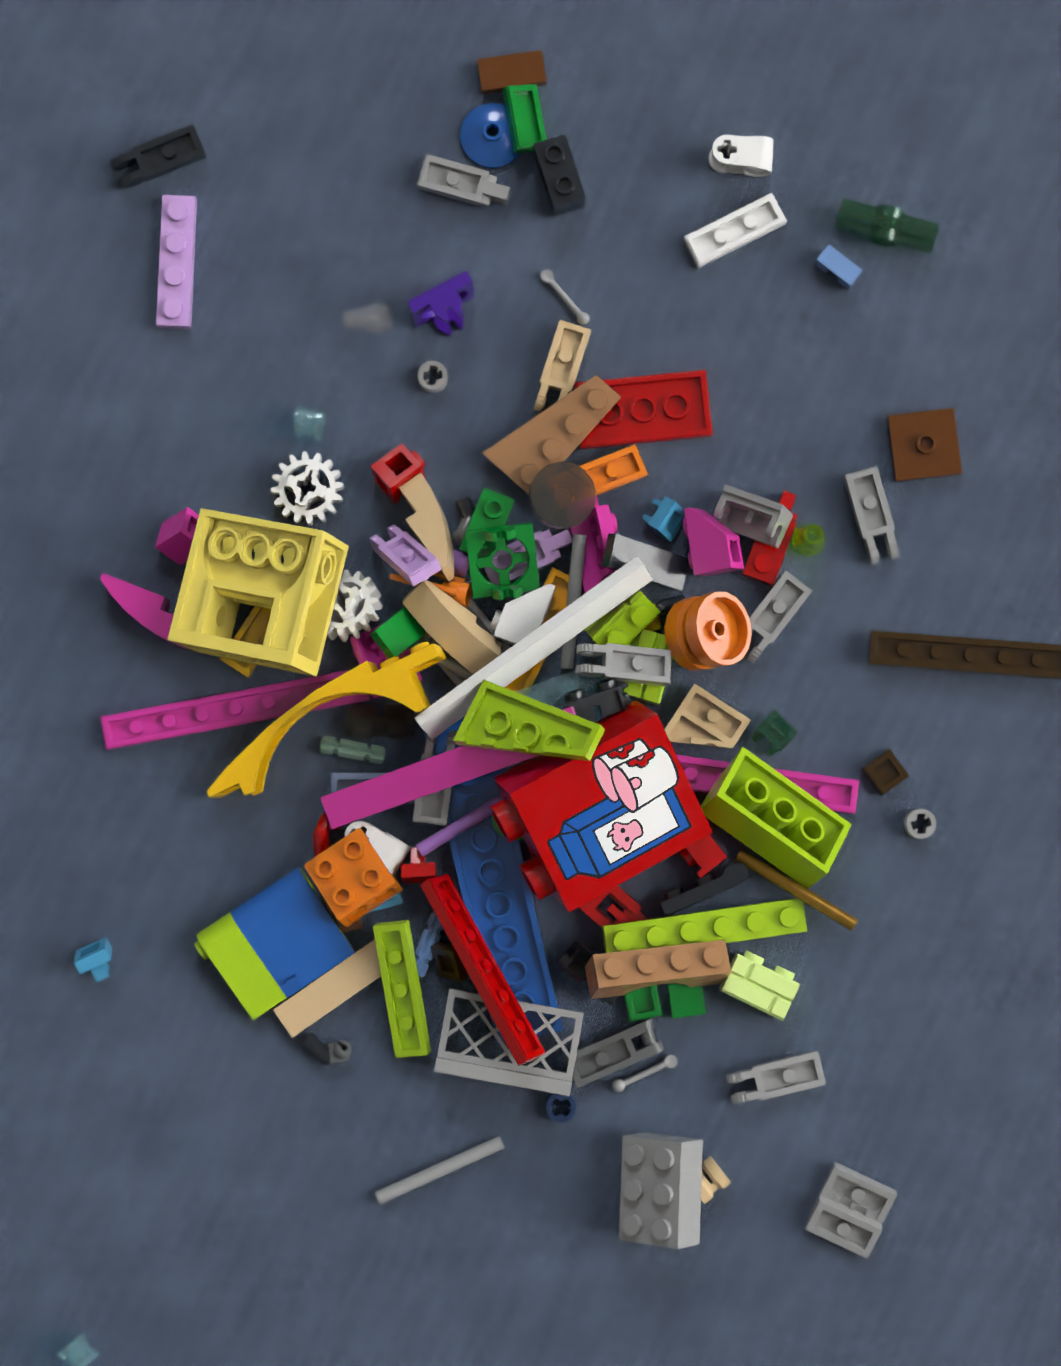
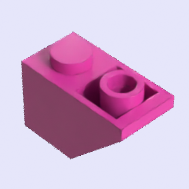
M695 508L684 509L683 529L689 539L690 551L688 553V561L691 569L694 570V575L712 576L744 569L739 536L705 510Z

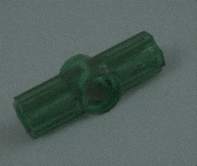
M843 198L834 228L867 236L868 240L877 245L885 247L900 245L930 254L938 235L939 224L905 215L902 209L895 206L882 204L875 207Z

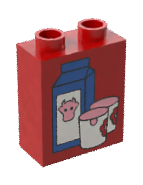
M637 700L632 702L631 705L626 706V710L608 715L595 722L601 725L605 731L590 761L538 755L493 778L503 799L489 806L491 814L508 843L521 836L523 837L532 858L521 863L519 869L537 901L552 894L568 912H571L713 833L657 713Z

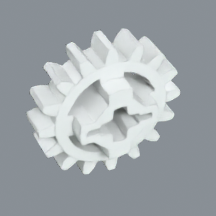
M304 451L302 453V460L298 461L293 455H290L291 464L289 466L283 463L279 464L283 471L282 475L273 474L272 476L273 480L279 483V485L272 487L271 492L274 495H280L274 501L276 507L285 505L286 507L282 512L283 516L287 518L293 513L296 524H299L304 517L309 526L313 525L314 517L317 516L322 522H325L324 513L328 510L330 513L335 514L337 511L332 504L334 502L342 503L343 498L337 494V491L345 489L344 484L335 481L341 476L340 471H330L333 466V462L330 459L321 463L322 456L320 453H316L314 458L310 459L307 452ZM306 468L305 472L297 476L292 475L295 471ZM321 471L328 477L330 488L320 484ZM309 481H311L315 491H308L307 495L304 496L300 487L301 485L307 486ZM286 489H289L296 495L294 506L287 498ZM318 501L324 502L319 507L309 510L312 504Z
M344 570L327 634L330 640H334L338 635L343 642H346L349 634H353L358 639L360 638L359 630L364 629L368 632L371 630L368 624L370 620H379L375 610H380L383 607L379 601L381 593L371 578H364L360 571H357L354 576L351 575L349 570Z

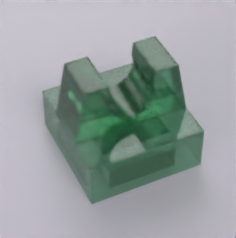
M773 709L758 725L751 739L756 743L761 737H766L771 742V745L765 752L772 756L778 751L781 752L796 736L798 731Z

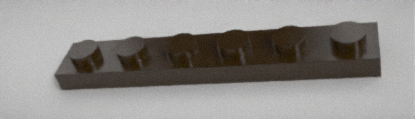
M871 630L869 633L867 665L1061 679V645Z

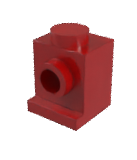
M401 443L372 464L370 468L375 483L396 504L400 501L399 497L403 495L399 487L420 472L425 478L423 468L426 465L415 450L410 452Z
M710 835L679 851L690 867L694 864L699 867L694 872L698 878L703 877L727 858Z

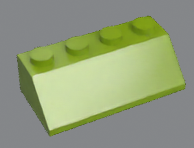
M744 747L738 751L711 787L701 805L705 817L807 889L828 874L852 825Z

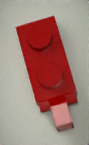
M784 491L779 503L783 504L791 512L797 495ZM792 513L793 517L778 549L754 540L741 575L770 586L774 585L797 524L798 514Z

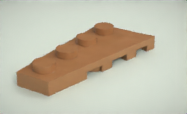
M595 375L482 454L529 496L533 497L544 485L543 481L553 475L618 402L621 396L600 377Z

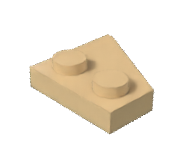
M694 683L664 730L670 742L733 749L751 720Z

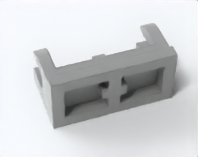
M725 484L722 489L723 493L715 508L714 517L720 519L719 522L734 533L778 549L793 514L783 504Z

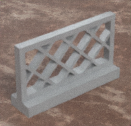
M449 989L434 1072L570 1096L583 1012L518 1001L524 1013L528 1010L535 1011L544 1022V1024L534 1030L535 1034L547 1027L558 1042V1044L546 1051L545 1054L536 1058L528 1065L518 1066L511 1051L498 1035L499 1029L497 1027L494 1029L483 1013L487 1010V1007L484 1006L480 1009L476 1001L483 1002L481 996L478 993ZM455 997L470 1000L477 1012L460 1022L453 1012ZM543 1013L555 1016L547 1021ZM480 1015L490 1029V1032L474 1042L464 1028V1025ZM561 1016L576 1019L573 1033L562 1041L550 1025ZM452 1017L457 1026L449 1031ZM460 1029L471 1045L460 1053L446 1051L448 1036ZM492 1035L495 1036L504 1049V1052L494 1059L485 1058L477 1047ZM572 1039L569 1052L564 1044ZM561 1047L569 1058L567 1071L552 1070L544 1058ZM474 1049L478 1056L468 1055L466 1053ZM508 1055L512 1062L501 1061L500 1059ZM541 1061L545 1068L535 1067L534 1065Z

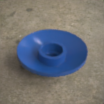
M498 103L480 105L473 109L464 119L460 130L461 146L467 157L475 164L485 168H501L511 164L521 154H514L505 105ZM491 127H495L499 131L498 135L494 137L489 136L486 132Z

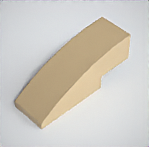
M420 472L399 487L406 501L415 512L405 520L422 546L438 559L442 569L441 572L450 581L454 578V552L451 534L441 506Z
M426 580L418 583L403 599L405 607L426 632L472 674H475L500 655L502 642L476 624L477 616L430 581Z

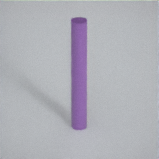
M499 794L418 843L416 847L422 857L491 816L489 806L503 798L502 795Z

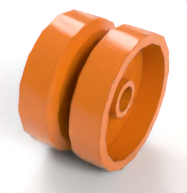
M712 592L680 600L672 606L667 614L664 628L666 644L671 651V656L680 666L690 671L734 665L744 658L750 647L752 636L751 623L745 607L737 597L728 592Z

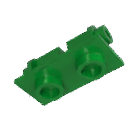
M484 487L467 530L504 526L515 500ZM464 535L459 550L467 553L466 538ZM485 542L478 553V557L489 556L490 552L495 548V542Z

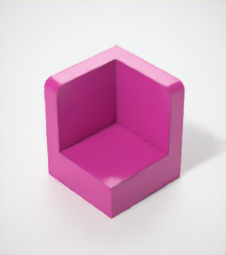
M187 507L164 521L161 525L155 548L179 565L187 562L199 515Z

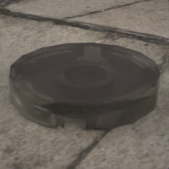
M559 461L548 464L534 476L529 486L530 507L538 520L550 528L570 529L577 527L590 516L595 507L596 490L593 480L584 469L574 463Z

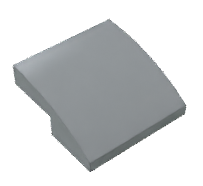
M834 1162L810 1213L805 1230L868 1259L882 1232V1224L897 1197V1191Z

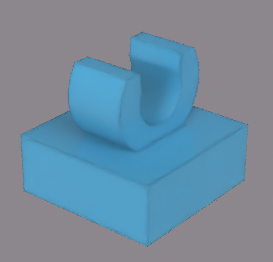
M666 496L663 501L653 499L651 503L658 509L653 517L644 514L643 519L661 538L672 542L683 524L685 518L684 509L676 501Z
M107 937L75 951L74 964L79 974L91 970L97 982L110 976L108 973L110 970L108 961L111 960L112 947Z

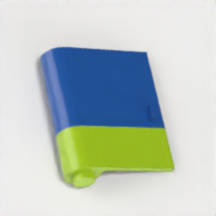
M297 867L197 933L198 941L194 943L204 960L211 959L252 1020L355 953L318 898L312 883L300 867Z

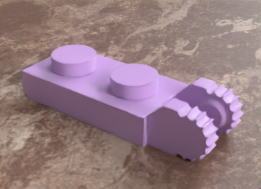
M396 525L387 528L389 538L391 539L387 542L377 536V534L369 538L375 552L412 586L426 581L430 576L442 570L438 559L408 532H403Z

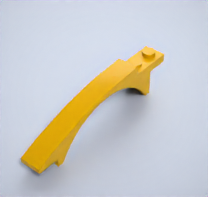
M429 642L420 643L410 649L411 654L402 659L396 656L385 660L380 664L381 669L379 670L376 663L365 661L318 688L270 724L224 769L206 791L209 798H222L240 788L245 796L250 793L252 796L262 793L269 763L282 738L299 719L324 703L346 696L377 695L393 699L411 710L421 713L431 704L417 673L447 659L442 647L436 644L430 645Z

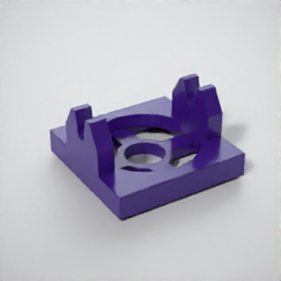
M463 271L408 300L410 316L416 328L433 320L438 331L447 336L452 335L449 325L451 322H454L460 330H463L464 313L462 312V304L475 298L473 281L468 271Z

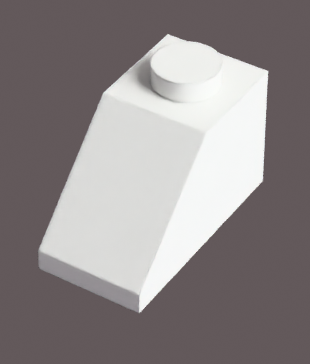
M547 584L505 603L503 611L496 610L490 629L495 630L494 637L499 641L515 645L544 623L554 596L555 585Z

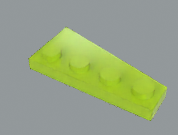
M483 680L453 741L457 745L590 761L605 729L597 723Z

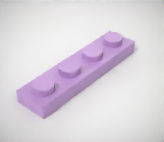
M162 195L156 326L158 328L191 329L197 215L196 196Z

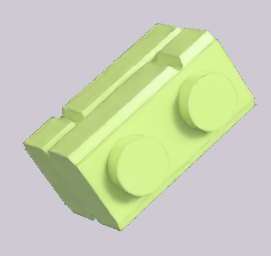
M747 950L744 956L736 953L730 964L732 973L723 981L719 990L783 1021L800 986V983L793 980L795 973L778 965L773 971L762 965L765 960L764 958Z

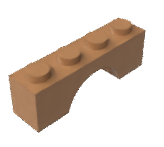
M725 940L593 954L585 965L590 999L622 996L640 988L659 984L679 983L685 984L689 988L722 984L732 973Z

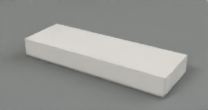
M770 193L684 236L683 241L695 264L700 268L786 225L787 220L774 195Z

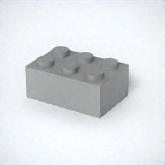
M646 1132L623 1135L619 1240L673 1249L700 1244L703 1139Z

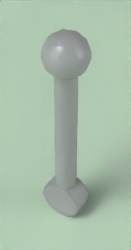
M543 270L540 275L541 281L544 284H549L577 316L576 319L580 325L587 324L590 319L589 315L581 312L555 282L551 270Z
M669 1054L665 1056L664 1061L624 1080H614L612 1089L618 1093L622 1092L625 1086L663 1068L676 1067L678 1060L674 1055Z

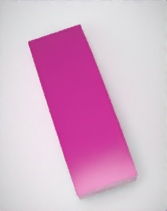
M105 573L101 574L100 580L128 614L153 633L165 640L168 639L174 616L166 612L170 602L169 599ZM173 643V644H175V645H177V646H179V647H182V648H184V649H187V648H185V647H183V646H180V645H178V644H176V643Z

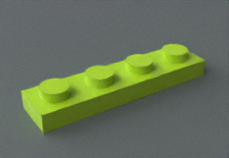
M409 920L376 923L373 926L395 1057L428 1055L432 1050Z

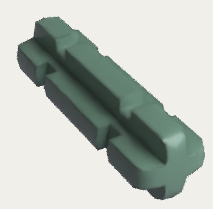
M330 736L322 737L319 748L322 754L334 755L335 753L338 754V757L360 761L368 759L370 763L383 764L386 755V748L383 746L372 744L371 747L367 743L340 739L338 741L336 737Z

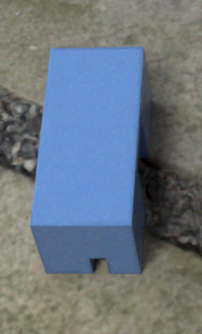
M829 244L814 264L825 273L829 270L838 277L836 282L847 290L850 289L863 271Z

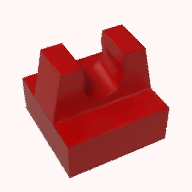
M417 847L410 848L411 864H401L403 883H423L427 879L437 877L435 862L426 863V855L422 857Z

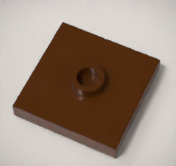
M954 408L894 414L886 417L895 483L957 476L963 473Z

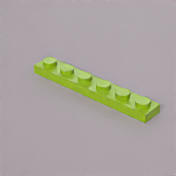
M798 898L602 925L605 953L718 940H725L726 943L807 932L803 901Z

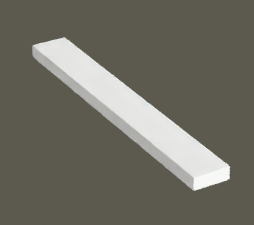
M638 556L630 560L419 713L415 719L420 727L433 740L466 715L483 680L506 687L644 587L653 579Z

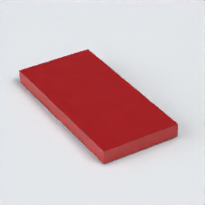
M706 369L604 379L603 381L621 398L580 443V450L712 437L713 430ZM584 381V382H575V383H574V390H575L576 388H578L579 386H581V385H582L583 383H585L586 381Z

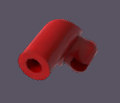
M326 812L321 814L312 834L314 857L330 847V830L338 831L341 829V826L331 829Z

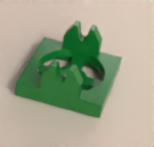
M532 522L465 530L473 599L490 596L497 600H504L505 597L509 596L518 598L523 595V592L534 591L540 588ZM515 538L519 540L526 551L513 552L510 548L506 547L505 539L511 540ZM485 542H495V548L490 552L489 556L478 557V553ZM501 550L509 552L512 557L510 565L504 569L495 567L492 562L494 554ZM527 562V568L523 575L510 584L509 571L513 569L516 563ZM491 567L494 571L498 572L500 585L487 581L480 573L479 568Z

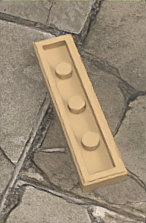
M375 939L273 1009L292 1038L381 977Z

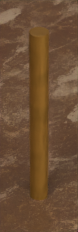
M741 849L735 859L737 862L747 865L746 867L848 930L853 931L859 920L747 851Z

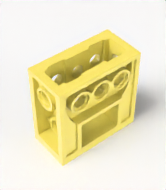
M201 508L167 640L198 653L317 677L349 546L323 530ZM253 549H254V552H255V558H254V559L252 558V550H253ZM282 554H283V557H284V562H283V564H282V562H281V555H282ZM240 603L272 609L263 645L231 639Z

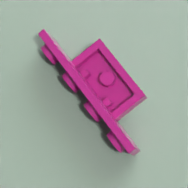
M597 496L565 508L572 539L573 534L587 535L582 578L583 595L615 572L614 570L601 567L608 533L615 534L617 532V520L614 513H610L608 504L599 506Z

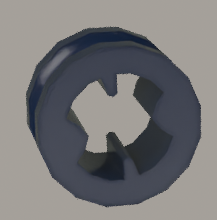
M550 1094L546 1102V1111L550 1119L558 1123H564L573 1118L576 1112V1102L571 1094L570 1096ZM556 1098L560 1101L569 1100L570 1105H567V1109H570V1111L566 1115L562 1112L556 1115L552 1111V1108H555L552 1102Z

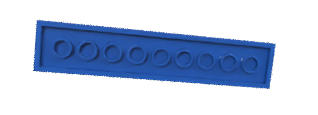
M464 717L437 736L434 756L446 752L447 735H449L450 731H458ZM423 730L425 740H427V733ZM502 769L452 787L447 826L501 794L493 778L502 774ZM491 815L449 841L463 902L517 1001L558 1008L531 891L519 869V865L524 862L519 840L508 843L504 837L500 836L493 828ZM528 1010L524 1013L533 1030L544 1024L537 1012ZM543 1013L547 1021L555 1016ZM490 1015L492 1026L495 1029L497 1026ZM561 1018L550 1024L555 1032L563 1030ZM546 1027L536 1035L541 1036L551 1032ZM498 1031V1032H497L498 1035H499L500 1038L503 1040V1042L506 1044V1042H505V1040L503 1039V1037H502L500 1031ZM495 1038L497 1046H499L500 1044Z

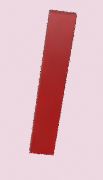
M444 874L427 879L420 886L518 1066L545 1054L543 1046L449 875Z

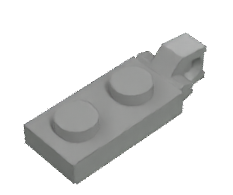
M429 154L425 156L417 182V189L477 206L489 207L490 201L508 205L511 195V188L497 184V177L490 175L489 171Z

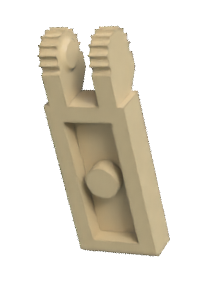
M563 320L559 321L540 379L541 387L534 410L541 412L545 407L549 388L561 391L558 401L572 392L591 335V329Z

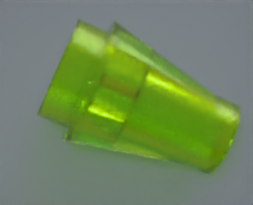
M805 523L794 531L792 541L795 549L800 554L813 556L822 551L825 546L826 537L819 525ZM811 531L813 535H817V540H809L807 532Z

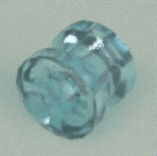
M298 405L294 421V438L302 439L305 436H309L315 441H322L325 428V408L318 407L315 410H309L306 406Z
M82 1332L61 1349L56 1356L59 1360L65 1361L68 1366H87L100 1353L96 1348L89 1346L87 1343L88 1337Z

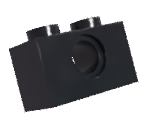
M563 134L534 143V159L553 217L585 208L586 196L566 135Z

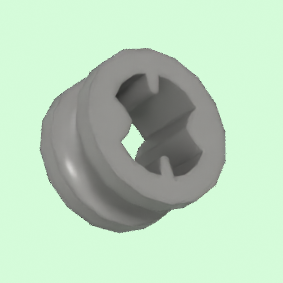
M427 361L422 364L418 371V381L422 389L429 393H438L446 387L448 375L443 364L438 361ZM430 369H436L438 375L442 373V379H437L435 385H430L428 379L425 381L423 379L424 375L430 374Z
M915 809L906 815L904 828L909 836L915 839H924L934 833L936 819L926 809ZM917 814H922V819L928 820V826L923 827V833L921 834L917 833L918 828L912 829L911 822L917 820Z

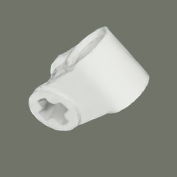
M721 135L714 141L709 152V164L712 169L719 173L745 174L753 177L771 175L773 139L767 136ZM721 149L727 150L726 153L730 156L729 159L723 158V153L720 152Z
M355 821L346 828L345 837L355 829H363L365 827L367 829L366 836L369 837V841L389 872L394 876L411 847L368 822Z

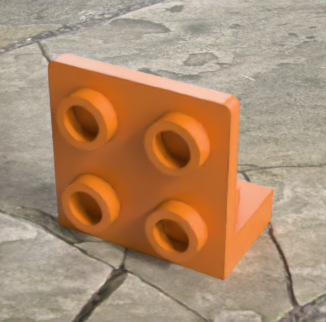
M361 828L354 830L304 865L338 921L346 927L403 890Z

